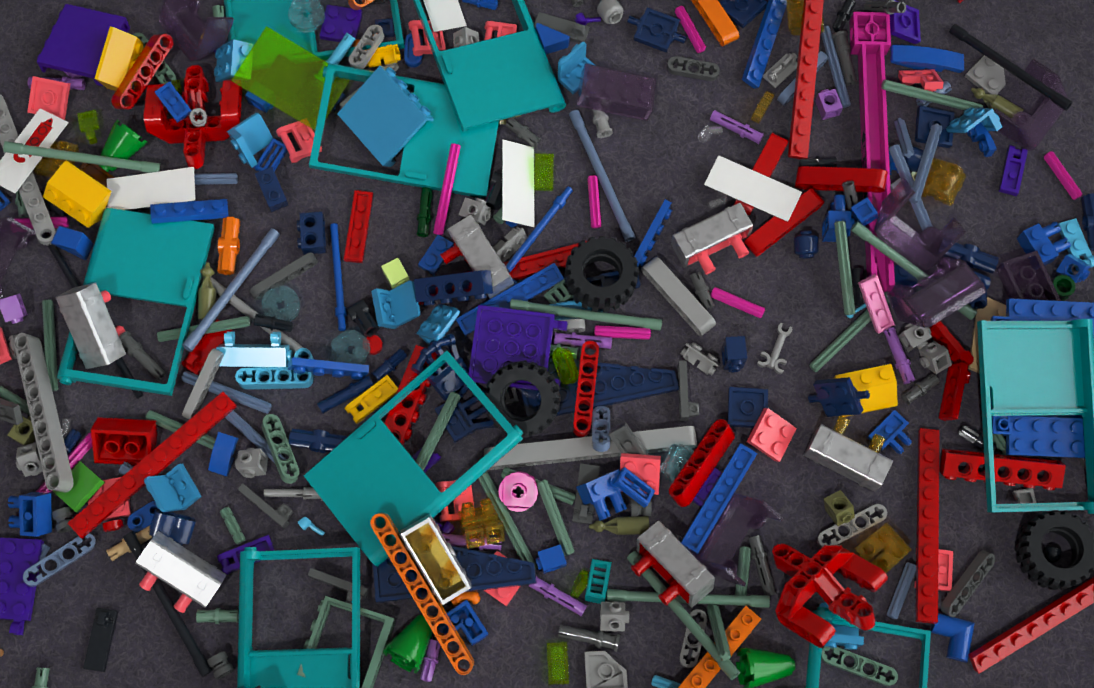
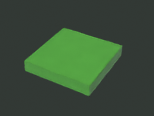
M81 461L71 470L74 483L72 489L67 493L53 490L76 513L105 483Z

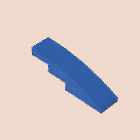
M892 45L891 63L915 70L927 68L941 72L946 69L961 73L964 71V54L930 47Z

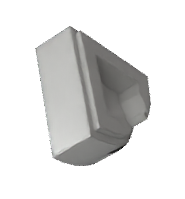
M1033 488L1012 492L1019 504L1037 503Z

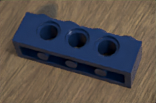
M491 270L414 279L416 302H424V306L435 305V301L438 300L441 303H451L454 298H457L458 301H467L469 296H474L475 299L486 298V294H493ZM470 282H471V284H472V289H471V290L469 289V283H470ZM453 284H454V286H455V291H454V292H453V290H452Z

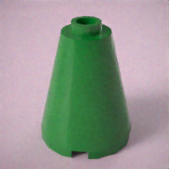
M117 119L100 156L128 160L143 148L148 141L143 140L142 142L140 140L142 137L127 125L122 124L120 126L121 121ZM99 165L107 172L110 170L114 172L117 167Z
M418 615L383 650L386 657L388 654L392 656L390 661L408 672H411L412 669H414V673L419 671L433 633L424 616Z
M747 647L740 648L737 652V656H740V662H736V668L740 671L737 677L740 685H744L743 688H754L791 676L793 671H795V661L787 654Z

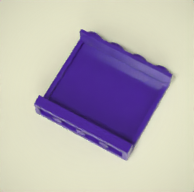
M65 4L63 10L59 13L56 24L52 27L49 38L45 41L42 52L37 57L40 69L44 73L47 68L94 79L110 26L129 33L130 26L126 17ZM94 79L96 85L103 86L101 83Z

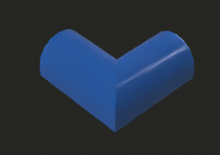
M468 600L447 612L456 630L461 629L471 646L489 635ZM441 623L438 625V630L441 633H448L449 628L446 624Z
M938 613V623L932 624L930 631L931 633L950 638L946 658L965 663L968 662L975 623Z

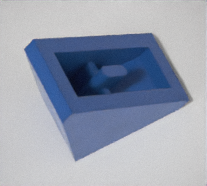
M540 23L536 24V31L546 54L568 48L570 36Z
M58 226L51 241V244L83 260L87 259L94 244L84 233Z

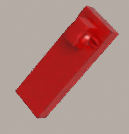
M233 330L205 334L181 365L193 374L199 375L211 350L216 349L220 344H224V333Z
M963 362L952 364L948 368L939 419L943 421L958 419L964 385L969 384L971 375L967 371L968 365Z

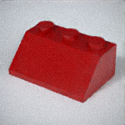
M97 417L91 428L94 463L123 464L127 462L131 465L138 464L156 448V421Z

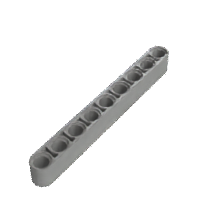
M19 333L14 339V347L45 484L49 490L67 493L73 487V477L41 341L38 337Z

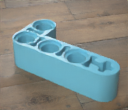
M306 348L298 349L294 355L295 358L308 356L309 359H314L311 352ZM288 367L241 368L235 375L236 381L243 389L308 388L314 381L313 372L297 374L293 370H288ZM264 375L270 376L267 381L261 382V378ZM289 375L286 381H280L281 376ZM301 375H308V378L305 381L299 380Z

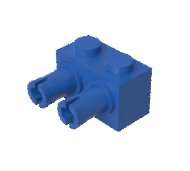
M835 195L834 202L830 204L831 211H828L822 223V242H836L834 226L836 221H845L847 237L851 234V227L855 224V220L851 218V211H846L845 195Z
M1052 222L1043 228L1040 224L1034 225L1024 230L1017 238L1036 270L1052 263L1059 256V252L1071 247L1070 242L1065 243L1068 241L1066 237L1055 243H1051L1048 237L1061 231L1060 226L1055 228L1058 225L1057 222Z
M619 469L576 487L583 505L593 504L599 521L611 516L604 501L606 496L610 497L615 513L627 509L621 495L622 491L613 484L620 474Z
M31 492L8 498V502L14 503H9V508H19V516L11 515L8 522H14L8 524L10 528H20V535L37 537L52 532L51 493Z

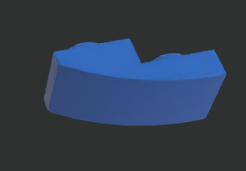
M981 122L967 132L972 142L979 141V149L984 153V157L993 155L997 148L991 135Z
M218 432L210 458L209 471L228 476L234 459L232 456L239 438Z

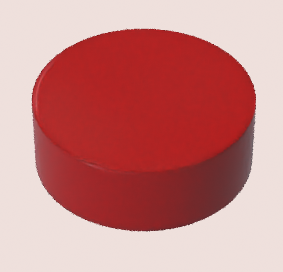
M374 335L364 339L363 347L366 353L376 355L381 352L383 343L380 337Z
M122 519L103 523L102 527L103 531L110 532L121 529L124 525Z

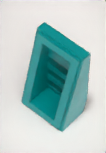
M592 559L585 601L598 604L605 602L612 562ZM594 568H603L606 569V572L594 570ZM593 575L605 577V579L593 578ZM592 583H594V584H599V585H603V588L595 587V586H591V585H592Z

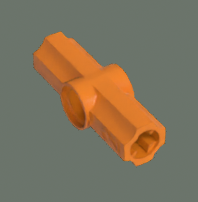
M234 217L223 218L222 233L218 239L219 260L217 271L223 275L235 274L236 256L239 254L240 220Z

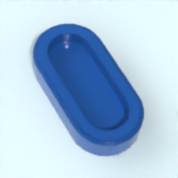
M410 33L405 38L404 60L407 66L418 67L422 63L423 55L414 56L412 33ZM419 34L421 45H423V39Z

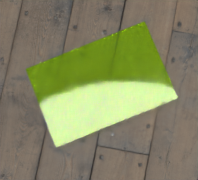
M266 26L231 81L311 129L316 130L325 82L323 69L324 66L328 67V63ZM335 77L331 87L326 118L350 82L349 79Z

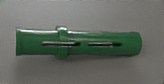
M427 187L421 188L420 209L417 215L418 228L416 235L418 237H427L429 235V222L432 219L430 215L432 189Z

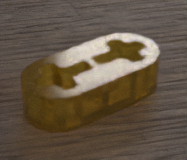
M768 91L765 92L752 115V121L760 124L775 96Z

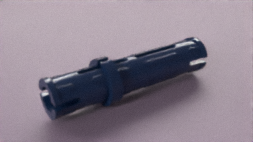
M369 375L355 383H350V386L318 402L317 404L321 412L324 414L347 400L360 396V393L372 387L374 384Z

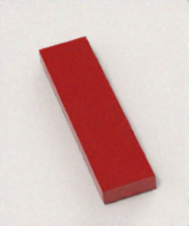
M354 190L344 253L345 262L363 263L373 192Z

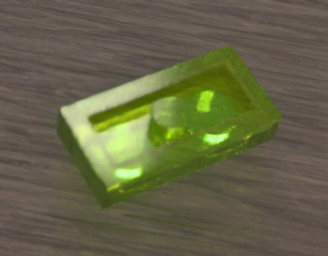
M535 153L534 191H553L554 154Z
M567 642L547 643L548 685L569 684Z

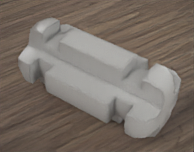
M11 335L8 338L12 359H17L14 347V339L17 335Z

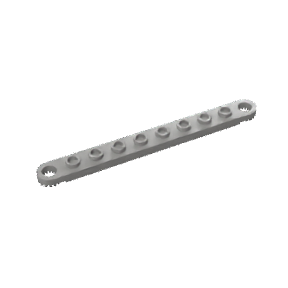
M0 94V143L3 148L5 141L15 142L18 138V133L4 97ZM31 172L18 190L40 244L47 246L51 245L56 231L34 174ZM45 232H51L52 234L51 237L47 239L42 238L41 236Z

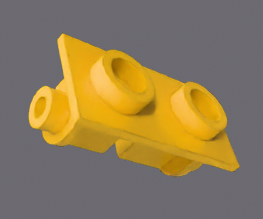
M398 44L377 48L366 67L381 66L382 59H384L385 65L398 63L401 60Z

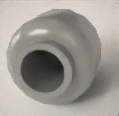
M601 0L597 7V13L605 23L615 24L621 20L623 8L617 0Z

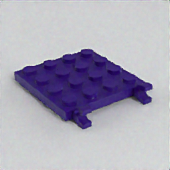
M478 305L468 375L475 383L487 384L495 372L512 362H536L539 366H544L548 369L553 329L567 331V321L555 320V314ZM554 379L560 387V379ZM516 381L509 386L511 388L539 391L535 385L528 381Z
M0 537V620H14L9 630V633L23 636L24 622L31 621L37 586H27L24 583L23 574L28 568L40 561L42 544H44L43 540ZM39 572L36 574L29 573L27 580L36 582Z

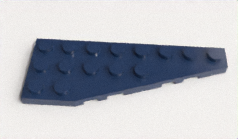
M549 359L548 372L553 374L555 379H560L559 394L561 395L560 409L556 416L575 413L580 367L578 360ZM598 362L593 409L598 406H608L679 391L675 370L638 368L637 366L626 367L618 364ZM585 367L583 371L589 374L593 372V369ZM584 385L581 387V390L583 392H589L591 391V388L587 385ZM521 389L525 412L528 417L538 410L541 403V395L539 391ZM581 404L579 409L581 411L588 410L589 406Z
M452 546L456 554L455 557L466 571V575L471 582L472 587L465 592L537 584L535 564L533 562ZM399 552L397 560L400 563H405L407 560L406 554ZM389 557L378 567L373 564L376 603L413 599ZM408 570L407 577L409 580L414 581L417 579V573L414 570ZM418 588L417 590L419 597H427L428 592L425 588Z

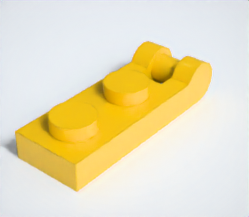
M386 375L345 407V410L348 414L351 413L353 420L358 424L397 393L398 387ZM362 405L364 409L359 412L357 407Z

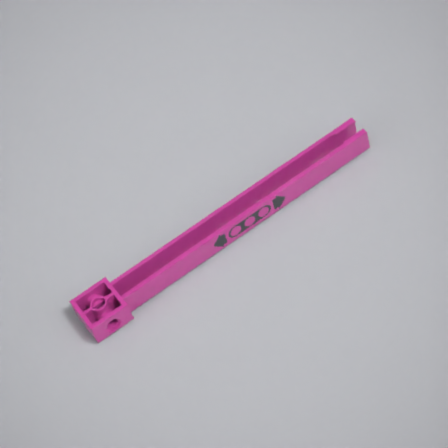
M853 12L849 22L850 54L858 55L862 168L883 169L888 172L884 192H863V200L868 197L878 212V218L865 227L893 249L886 90L881 89L882 82L885 80L884 55H887L891 46L890 14L885 12ZM865 241L867 278L874 274L877 275L883 292L890 293L895 286L894 261Z

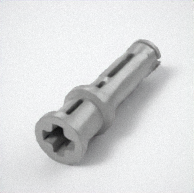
M590 84L586 86V91L594 114L593 124L596 125L598 131L596 133L597 137H609L613 134L608 124L609 117L603 110L597 85Z

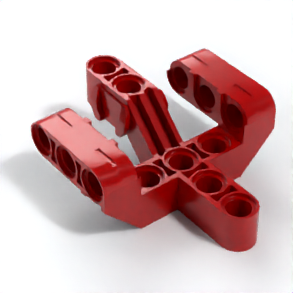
M192 65L186 70L182 98L191 110L201 108L205 111L204 103H208L206 92H209L208 80L204 77L201 66ZM240 79L223 80L222 88H220L222 98L219 101L221 116H207V122L202 127L194 126L190 121V115L178 123L174 118L167 119L168 110L155 94V91L165 84L147 85L144 107V124L147 132L169 144L184 143L183 152L187 166L199 169L204 164L206 142L226 140L229 137L227 131L240 123L242 105V83ZM195 115V121L198 119L203 120L202 115Z
M786 544L774 546L772 553L776 567L792 577L785 584L775 610L776 616L782 625L815 646L822 648L835 635L836 630L828 621L803 607L811 596L817 592L828 604L829 610L833 614L845 619L851 625L853 624L862 630H870L875 626L873 608L862 595L857 596L850 592L851 589L849 587L844 589L833 574L837 571L843 575V578H849L859 584V587L862 589L866 588L871 592H876L888 580L887 574L881 568L854 554V552L843 548L841 545H824L812 558Z

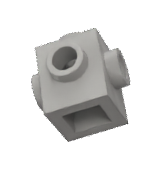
M467 27L453 33L454 48L479 42V32Z
M465 197L459 215L463 218L472 215L476 223L485 226L486 221L490 218L491 208L482 199L476 198L472 200Z
M922 321L917 324L915 322L908 324L904 327L906 330L898 336L907 352L915 348L920 350L932 338L930 328L926 324L924 325Z
M933 341L919 350L921 365L935 374L952 365L949 352L944 345L941 346Z
M36 442L17 448L16 466L19 471L22 470L25 477L35 476L43 472Z
M248 448L247 450L238 451L235 467L244 477L253 478L254 476L266 475L268 456L260 448Z
M601 602L600 631H625V623H629V611H625V602Z

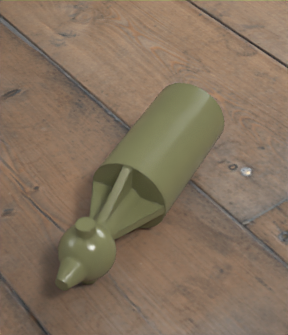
M982 88L971 89L975 98H982L988 108H992L995 113L1014 124L1024 110L1000 95L985 94Z
M206 262L205 267L200 270L204 280L198 289L199 320H203L216 303V289H214L210 279L215 272L210 267L209 262Z
M616 517L606 523L598 520L589 525V528L594 529L596 532H602L605 529L616 535L643 534L649 529V517Z

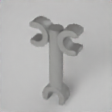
M783 323L778 325L777 332L779 335L771 356L766 352H762L760 356L764 357L766 362L758 361L757 363L759 367L767 366L770 369H774L777 374H782L784 371L778 368V364L786 365L787 363L786 360L778 359L785 338L792 332L791 326L787 332L782 331Z

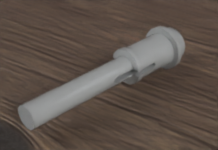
M304 487L303 489H264V497H303L304 500L321 499L313 487Z

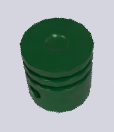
M1067 275L1057 276L1046 288L1048 299L1050 301H1065L1074 293L1076 288L1075 282Z

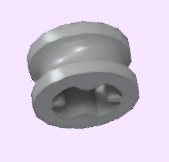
M201 108L193 109L190 113L191 123L196 127L204 126L207 122L206 112ZM201 114L203 120L198 119L195 121V115L199 116Z

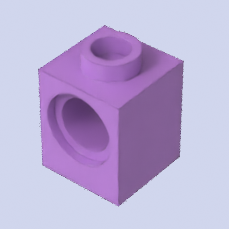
M825 89L818 93L815 102L822 120L839 116L843 107L836 89Z
M20 293L0 299V310L5 322L18 323L23 321L24 316L28 315Z

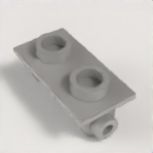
M795 53L785 54L763 75V78L776 88L797 69V55Z
M512 228L504 237L507 240L506 243L500 240L492 247L502 263L509 259L528 238L523 228Z
M695 342L692 344L686 343V346L689 348H684L681 351L682 358L693 365L697 359L700 360L697 368L707 375H713L716 371L714 366L720 365L717 362L718 358L711 353L706 355L701 351L702 347Z

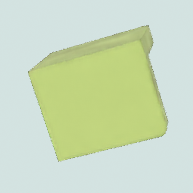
M399 258L381 266L392 289L410 281Z

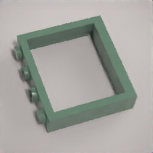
M325 596L324 600H321L320 605H318V618L312 622L310 628L312 635L310 639L306 640L303 649L317 648L331 606L352 612V604ZM360 607L361 616L384 623L362 688H373L384 657L383 650L389 643L396 620L395 618ZM301 664L297 675L305 677Z

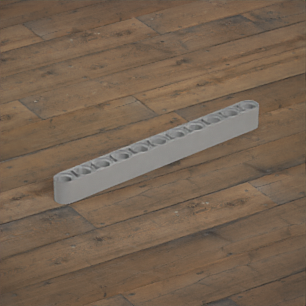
M694 426L633 432L647 453L697 447ZM592 436L517 444L489 470H494V468L497 470L504 469L505 467L515 468L552 464V462L562 463L589 460L591 458L621 456V452L611 437L610 448L604 452H598L593 449ZM599 438L600 443L603 442V438ZM494 447L485 448L484 456Z

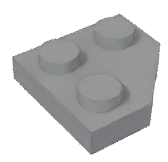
M985 55L965 75V78L975 86L984 89L985 94L997 95L1006 85L1004 68Z
M606 651L584 652L586 688H628L627 670L619 665Z

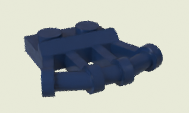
M453 334L446 335V338L438 341L433 340L430 342L429 347L423 348L420 351L419 358L411 367V370L415 373H422L425 361L429 366L435 361L431 354L435 352L440 357L444 353L441 347L448 345L450 354L469 374V369L463 362L464 360L459 357ZM445 362V367L442 370L438 368L434 372L435 376L430 375L427 378L443 400H447L451 392H456L465 384L449 364Z
M466 384L458 393L461 396L460 400L470 390ZM476 396L463 404L459 400L446 426V430L454 443L476 430L496 428L493 425L492 419L473 424V420L488 412L485 407L480 408L469 416L465 410L479 402ZM444 404L434 409L437 416H439Z

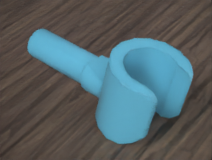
M303 517L298 521L303 530L310 527L322 537L325 534L307 517Z

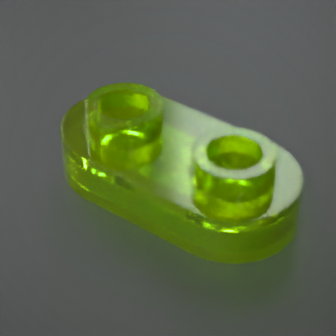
M558 347L554 350L552 358L559 379L563 384H574L578 380L579 373L572 353L567 347Z

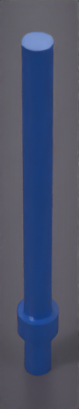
M567 186L562 194L555 198L552 207L507 263L506 268L509 273L556 212L566 204V199L573 192L571 187Z
M333 223L330 225L337 305L335 316L338 318V330L345 331L347 310L344 307L338 224Z

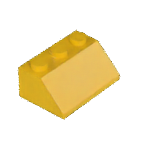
M110 26L94 79L107 89L116 91L144 49L143 42L134 35Z
M66 160L47 182L43 198L88 228L102 220L104 209H106L112 191Z
M892 364L839 374L833 378L850 377L853 386L858 391H869V399H860L863 407L862 413L898 406L897 381Z

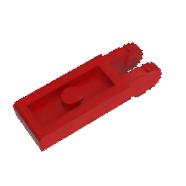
M940 320L930 327L933 340L947 348L951 361L955 364L963 362L967 365L974 362V357L971 353L961 346V343L954 338Z

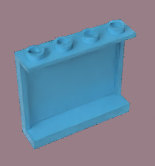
M379 66L338 112V116L382 166L392 167L396 163L393 158L427 120L433 121L434 118L430 115L431 111L418 102L419 98L414 93L408 91L407 84L395 76L396 72L392 68Z

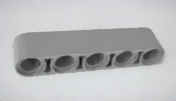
M654 257L641 268L645 277L659 290L662 296L697 335L703 336L716 325L714 318L660 258Z

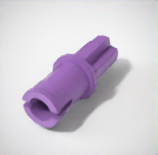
M436 640L429 641L426 656L423 658L424 664L420 679L426 682L432 681L435 666L439 662L437 659L441 645Z

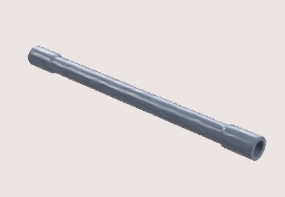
M573 110L569 113V117L579 134L617 219L625 242L634 240L636 238L615 195L585 128L579 110Z
M273 228L269 230L242 269L196 329L191 332L182 344L183 348L189 352L193 351L206 330L263 255L280 236L278 231Z

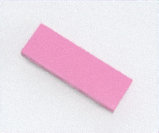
M874 274L858 282L876 333L879 334L895 326L878 276Z

